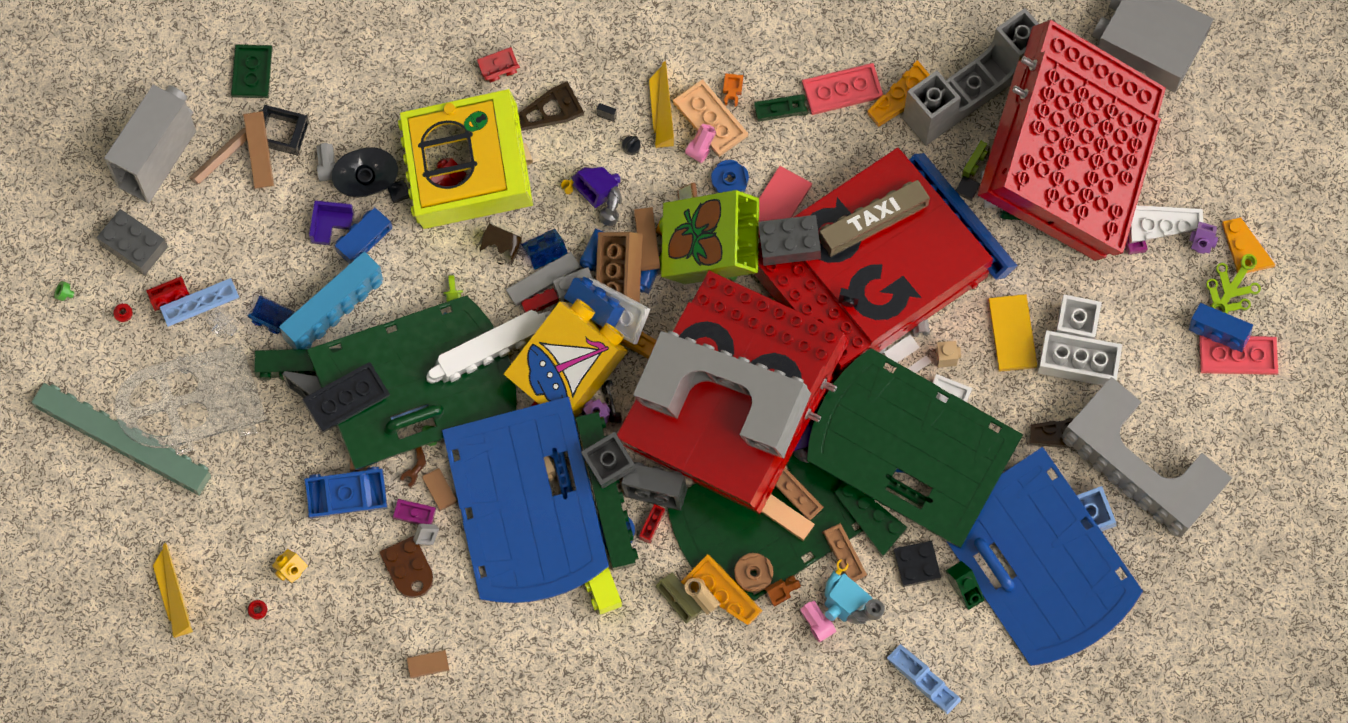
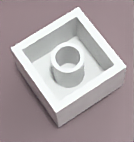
M1063 295L1056 332L1095 339L1102 302Z

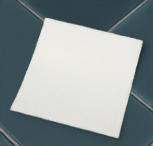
M910 334L886 350L884 354L898 363L920 347ZM925 356L907 369L917 373L930 364L931 361Z

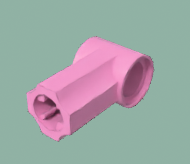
M702 124L694 140L686 148L685 154L702 163L710 152L709 146L716 134L715 128Z
M815 601L807 603L800 609V612L810 625L812 634L819 643L836 633L833 623L824 616Z

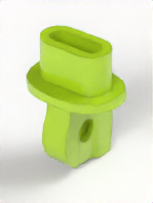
M454 275L448 276L450 291L443 292V295H446L447 302L460 298L461 293H463V290H456Z

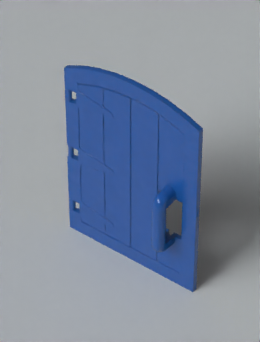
M569 396L442 430L481 600L498 603H524L549 599L582 586L609 567L590 487V479L588 478L584 457L581 453L582 448ZM452 450L459 451L460 460L454 461ZM567 451L575 481V491L572 489L564 452ZM551 456L554 459L561 490L560 495H552L544 457ZM465 508H472L474 518L467 519ZM485 566L487 577H480L478 567Z
M1043 447L1001 474L961 548L946 541L959 561H963L972 569L983 597L993 609L1030 666L1047 664L1067 658L1096 643L1125 618L1143 593L1137 581ZM1051 468L1058 477L1053 481L1046 473ZM1085 517L1092 526L1088 530L1080 522ZM995 543L1016 573V577L1011 579L989 547L991 544ZM978 553L981 554L1000 582L1001 587L998 589L994 588L973 556ZM1120 567L1127 576L1122 581L1115 572Z

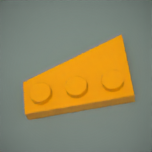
M1241 217L1222 222L1237 273L1241 268V259L1246 254H1252L1257 259L1256 266L1252 270H1248L1247 273L1275 267V263ZM1250 260L1245 261V265H1252Z

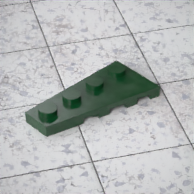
M844 482L834 494L856 521L858 527L863 530L882 558L908 528L871 497Z

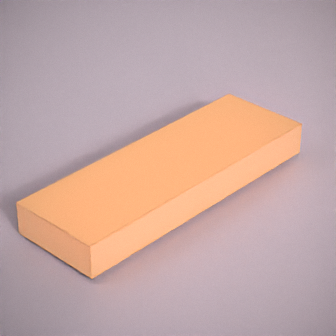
M772 494L761 512L802 541H804L815 525Z

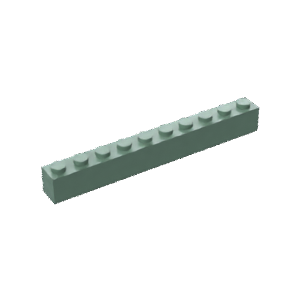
M43 383L32 400V404L36 409L200 496L211 478L208 471L209 468L201 463L196 465L190 457L184 454L182 456L176 454V451L167 445L165 447L159 445V441L149 436V438L142 436L143 433L138 429L132 428L131 430L127 428L126 424L121 420H112L106 412L94 410L91 404L85 401L83 403L77 401L74 395L60 392L61 389L53 384L49 386Z

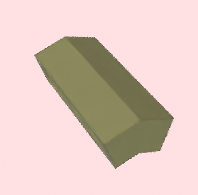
M673 572L661 579L655 586L686 624L704 612L692 596L686 593L684 585Z

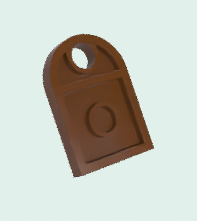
M414 536L379 551L395 587L403 596L408 598H418L425 595L433 584L432 570L420 545L415 544ZM420 582L423 584V589L416 592L412 589L413 584Z

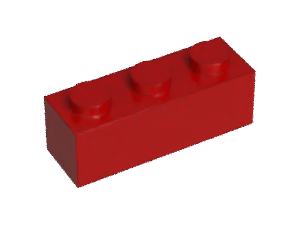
M554 288L547 289L542 294H536L531 299H525L521 305L525 313L530 310L538 312L558 303L559 298Z
M656 504L653 505L639 535L640 540L651 544L665 514V508Z

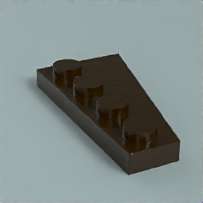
M1073 418L1058 422L1049 421L1031 424L1029 445L1073 448L1067 446L1063 442V438H1061V435L1073 421Z

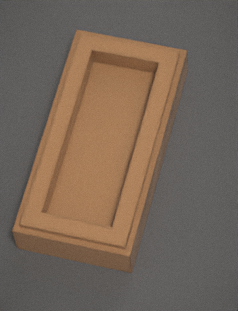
M440 468L422 476L440 511L457 503Z
M446 650L407 658L411 679L450 671Z

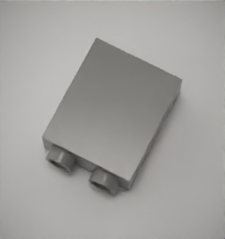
M1111 0L1109 8L1115 10L1111 20L1101 17L1092 37L1100 40L1098 48L1175 93L1206 39L1214 19L1177 0Z
M152 85L104 157L116 186L148 204L196 133L191 118L193 112L186 104L187 96L178 88L168 85L166 90Z

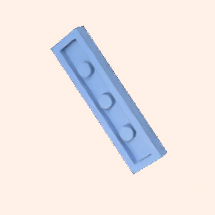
M230 278L163 305L160 309L169 327L239 298V295Z

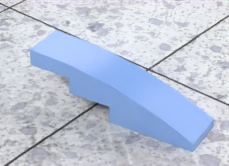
M901 644L887 657L914 686L947 715L961 701L960 697L945 686V683L932 673L926 664Z

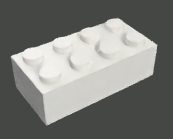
M1046 330L1043 338L1038 374L1104 386L1111 377L1117 380L1122 344Z

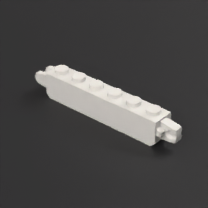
M530 310L439 355L435 367L431 368L426 376L427 381L432 384L443 380L444 383L449 380L454 382L461 377V374L465 372L470 374L477 370V366L481 364L486 366L494 361L493 358L497 356L504 357L515 347L516 349L524 347L551 312L547 311L538 314L536 311Z

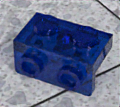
M555 228L521 244L535 270L568 254L564 240Z
M260 295L253 312L249 313L247 317L252 319V323L258 326L264 325L269 328L268 331L279 334L281 333L279 326L291 317L295 311Z

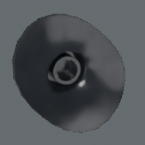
M375 147L362 148L345 154L336 162L332 170L334 187L341 194L356 198L367 197L386 190L394 183L398 176V165L395 158L387 151Z

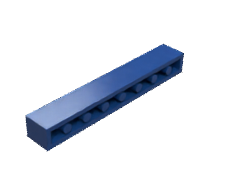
M925 153L914 154L909 159L911 163L993 258L991 267L988 268L990 274L995 280L1006 278L1018 265Z

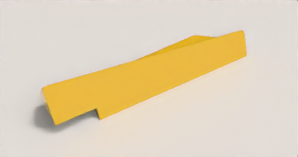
M664 61L662 66L649 79L653 130L656 133L655 148L674 146L666 61Z
M164 543L163 549L153 564L168 619L172 624L173 637L176 638L192 633L193 630L167 543Z

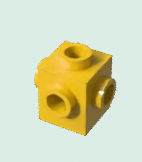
M288 548L276 558L272 565L276 570L275 575L280 580L284 581L286 579L291 583L297 580L308 566L295 552Z

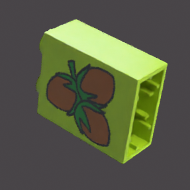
M733 190L663 203V216L659 222L662 233V253L659 256L661 277L682 284L703 282L708 271H712L725 278L758 273L759 198Z

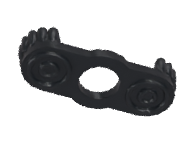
M610 379L603 383L602 392L605 403L610 409L609 419L611 423L618 424L622 422L621 412H616L610 392V386H613V381Z

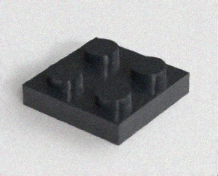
M932 541L894 548L893 551L902 587L941 579Z

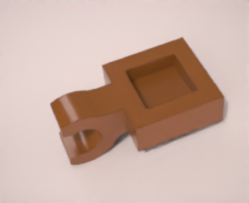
M792 575L785 582L780 579L764 589L771 604L775 607L791 598L789 593L797 590L801 585L799 580H796L795 576Z

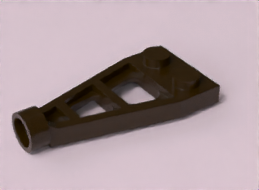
M568 81L551 88L518 113L521 131L566 123L584 115V111ZM551 100H555L561 112L557 115H546L543 110L544 105ZM538 110L542 119L529 122L526 117L527 114Z

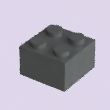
M615 432L581 451L602 489L636 469L634 462Z

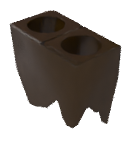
M489 223L478 246L481 245L480 252L492 245L497 246L499 254L509 250L512 266L522 246V238Z

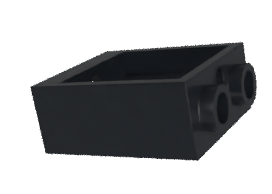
M264 105L263 110L260 111H263L265 127H267L270 117L296 124L290 144L267 139L269 149L298 156L309 125L308 116Z

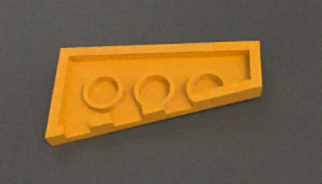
M918 60L909 71L907 70L902 75V78L890 87V90L885 95H882L869 108L868 115L878 127L904 112L907 91L930 75Z
M706 555L681 581L685 585L687 580L691 578H701L705 582V586L720 602L719 606L747 625H750L763 611L710 555ZM695 581L692 582L691 589L697 592L699 584Z

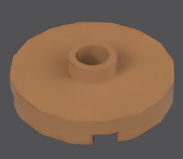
M748 553L742 556L735 566V580L745 591L760 592L770 585L773 578V566L770 560L761 554ZM756 571L757 575L751 576L750 572Z

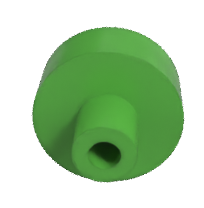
M60 281L55 290V299L64 301L67 297L72 299L74 291L70 290V284Z

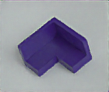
M314 201L309 232L311 244L330 245L333 228L349 230L353 223V206L351 204Z

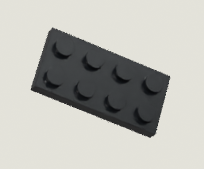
M368 362L302 399V402L321 433H324L389 397L390 393L372 364Z

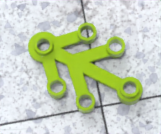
M1246 254L1243 256L1241 268L1231 284L1227 274L1228 266L1225 263L1217 265L1216 272L1220 275L1224 295L1220 300L1217 291V280L1209 279L1206 283V288L1210 291L1213 302L1210 307L1214 309L1219 307L1222 312L1227 314L1231 311L1240 309L1246 311L1250 308L1251 302L1246 298L1237 303H1227L1232 297L1250 293L1257 295L1260 292L1261 286L1258 283L1237 288L1247 271L1252 270L1256 266L1257 259L1254 255ZM1250 260L1252 265H1245V261ZM1224 266L1225 271L1220 272L1218 267ZM1209 282H1214V283H1215V287H1214V288L1209 287V284H1208V283H1209ZM1252 286H1257V287H1258V291H1257V292L1252 291L1251 287H1252ZM1244 301L1247 302L1248 307H1242L1241 303Z

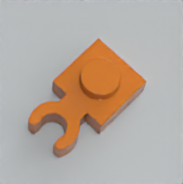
M725 73L723 93L727 94L724 98L725 106H727L728 100L732 99L735 101L734 106L737 107V95L742 94L744 75Z

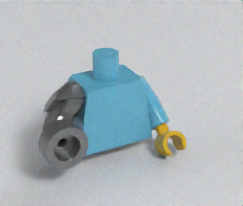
M842 559L837 562V570L832 572L825 586L824 595L827 600L824 604L828 608L825 612L826 618L834 621L839 617L843 622L848 621L854 624H865L866 621L880 619L885 611L883 603L880 600L872 599L867 592L845 573L841 575L843 571L848 569L849 565L847 564L845 569H840L839 563Z

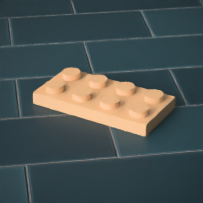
M703 79L673 100L674 105L697 132L702 124L715 128L716 134L710 147L718 157L748 137V132Z

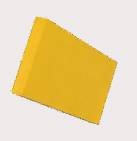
M1027 294L989 298L988 302L999 372L1037 368Z

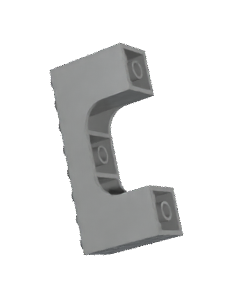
M1026 8L997 27L993 42L988 49L947 80L936 70L907 91L903 120L925 146L1011 86L1017 63L1024 57L1032 27L1039 24Z
M661 331L633 396L645 407L678 418L689 391L700 382H714L752 397V406L740 436L749 446L784 458L811 395L807 385L803 383L804 380L796 376L789 378L785 376L784 372L776 369L774 372L767 370L768 367L760 363L756 365L751 364L744 357L739 356L737 359L732 357L731 353L721 350V352L715 351L714 347L704 343L703 346L696 344L697 341L689 337L682 339L675 332L668 331L666 333Z
M1111 377L1067 426L1061 438H1063V442L1067 446L1076 449L1082 459L1089 460L1095 470L1100 473L1103 472L1113 485H1118L1122 488L1123 493L1127 497L1135 499L1141 509L1148 510L1158 523H1163L1167 526L1168 531L1172 535H1178L1181 538L1229 483L1232 477L1203 453L1199 455L1184 474L1177 478H1165L1156 473L1130 451L1121 440L1120 429L1122 425L1135 412L1141 401Z

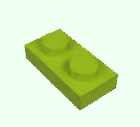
M982 140L979 142L964 167L961 177L963 175L968 178L971 175L975 176L979 169L977 164L980 160L984 161L988 153L986 151V142Z

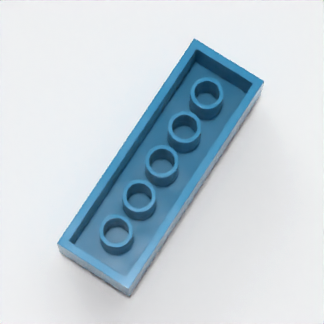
M364 251L279 326L283 339L293 349L311 348L312 343L316 339H321L326 334L327 329L336 326L344 314L351 313L354 305L359 301L363 302L372 289L376 290L381 286L383 276L380 266Z

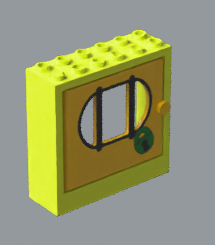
M510 89L400 112L401 120H398L400 131H403L401 144L406 154H403L404 163L408 165L406 178L411 185V188L408 189L409 197L411 200L413 199L411 212L423 229L533 206L518 107ZM442 125H456L466 131L463 134L425 141L432 130ZM468 140L471 162L428 171L425 155L426 148ZM471 169L470 174L465 180L453 186H441L430 179L431 177Z

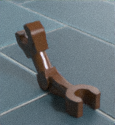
M422 447L416 449L418 460L412 470L409 469L403 473L400 478L402 482L406 478H411V482L408 484L410 488L415 485L418 478L417 474L427 464Z

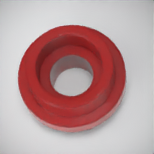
M122 303L115 307L113 314L117 321L127 322L132 318L133 310L128 304ZM126 310V313L121 315L120 311Z
M254 600L248 606V614L255 620L262 619L267 614V605L261 600ZM260 607L261 612L255 613V608Z

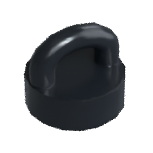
M628 136L623 140L622 149L626 154L636 155L640 151L641 143L637 136Z

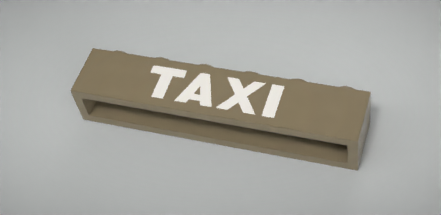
M918 180L907 182L901 189L890 191L886 197L882 199L877 198L864 208L859 207L853 214L840 217L836 223L823 226L819 232V241L828 255L832 257L927 207L930 197Z

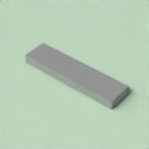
M569 252L507 288L506 292L515 306H518L525 299H530L534 295L553 286V280L577 272L581 269V266L573 254Z

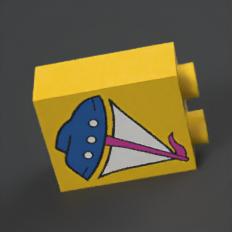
M577 299L573 304L560 301L504 375L538 404L569 396L574 418L576 419L583 408H585L584 405L592 399L627 354L628 350L620 344L624 338L620 331L608 323L601 329L591 320L595 311L580 299Z

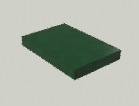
M235 44L231 97L269 98L272 45Z

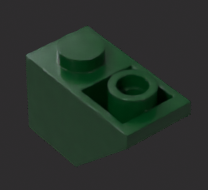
M963 561L945 570L952 587L968 610L985 601L972 569Z

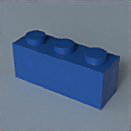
M377 208L367 211L358 224H353L349 232L336 241V252L351 264L364 251L367 253L392 229L391 221Z
M586 277L574 278L564 296L572 304L577 299H580L595 311L591 319L602 327L606 323L616 327L625 309L619 304L620 302L617 299L606 295L604 289L594 286L593 281Z
M1200 303L1191 319L1189 331L1242 352L1251 336L1254 325Z

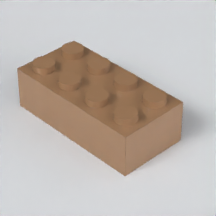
M598 232L596 280L640 303L643 234L633 232Z

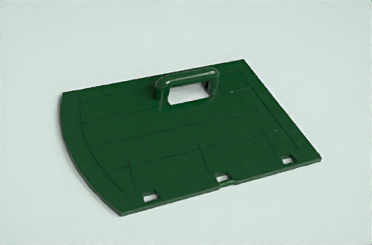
M467 295L307 349V354L321 388L370 362L390 393L389 397L337 425L355 470L444 439L442 432L444 429L516 411V386L504 375L511 365L508 354L504 357L497 356L493 358L494 361L486 366L483 364L477 366V370L470 374H467V372L461 374V377L454 382L449 380L444 383L443 380L432 384L426 379L429 370L435 367L439 355L494 329L488 317ZM451 307L452 312L442 315L441 309ZM396 325L397 331L387 334L385 328ZM340 344L341 350L332 353L329 347ZM424 405H427V406H428V407H426V408H423V409H420V410H417V411L408 413V414H406V415H403V416L394 418V419H392V420H391V418H390V417H393V416L402 414V413H404V412H407V411H410V410H413V409L422 407V406H424ZM433 417L436 427L399 439L397 435L399 429Z
M870 348L853 361L833 384L837 386L836 391L832 392L829 390L817 412V415L821 416V420L819 422L814 421L811 429L807 461L878 501L883 506L892 509L956 547L961 548L1023 434ZM885 362L896 368L894 373L883 368ZM938 392L949 398L946 403L936 398ZM990 423L1001 428L999 433L988 428ZM896 469L932 488L930 494L925 496L893 478ZM886 487L898 493L899 495L905 497L906 499L912 501L913 503L919 505L920 507H922V509L917 508L916 506L889 492L888 490H886Z
M793 453L786 464L789 469L788 471L824 507L810 520L815 525L804 541L763 513L758 514L698 484H694L687 489L681 511L668 508L669 520L674 536L692 569L706 555H710L735 582V566L739 559L748 553H758L770 560L773 566V578L770 583L772 585L780 579L785 582L788 577L795 576L832 552L822 533L823 531L841 523L846 535L851 540L862 533L863 530L858 528L854 531L851 525L856 523V521L834 495L843 484V481L811 463L799 461ZM775 486L771 494L804 516ZM811 552L814 557L804 563L801 557ZM751 571L750 574L751 576H756L757 572ZM765 589L753 595V592L744 590L753 601L766 594Z

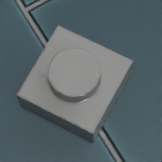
M419 524L413 538L415 544L433 545L439 531L438 526L435 524Z

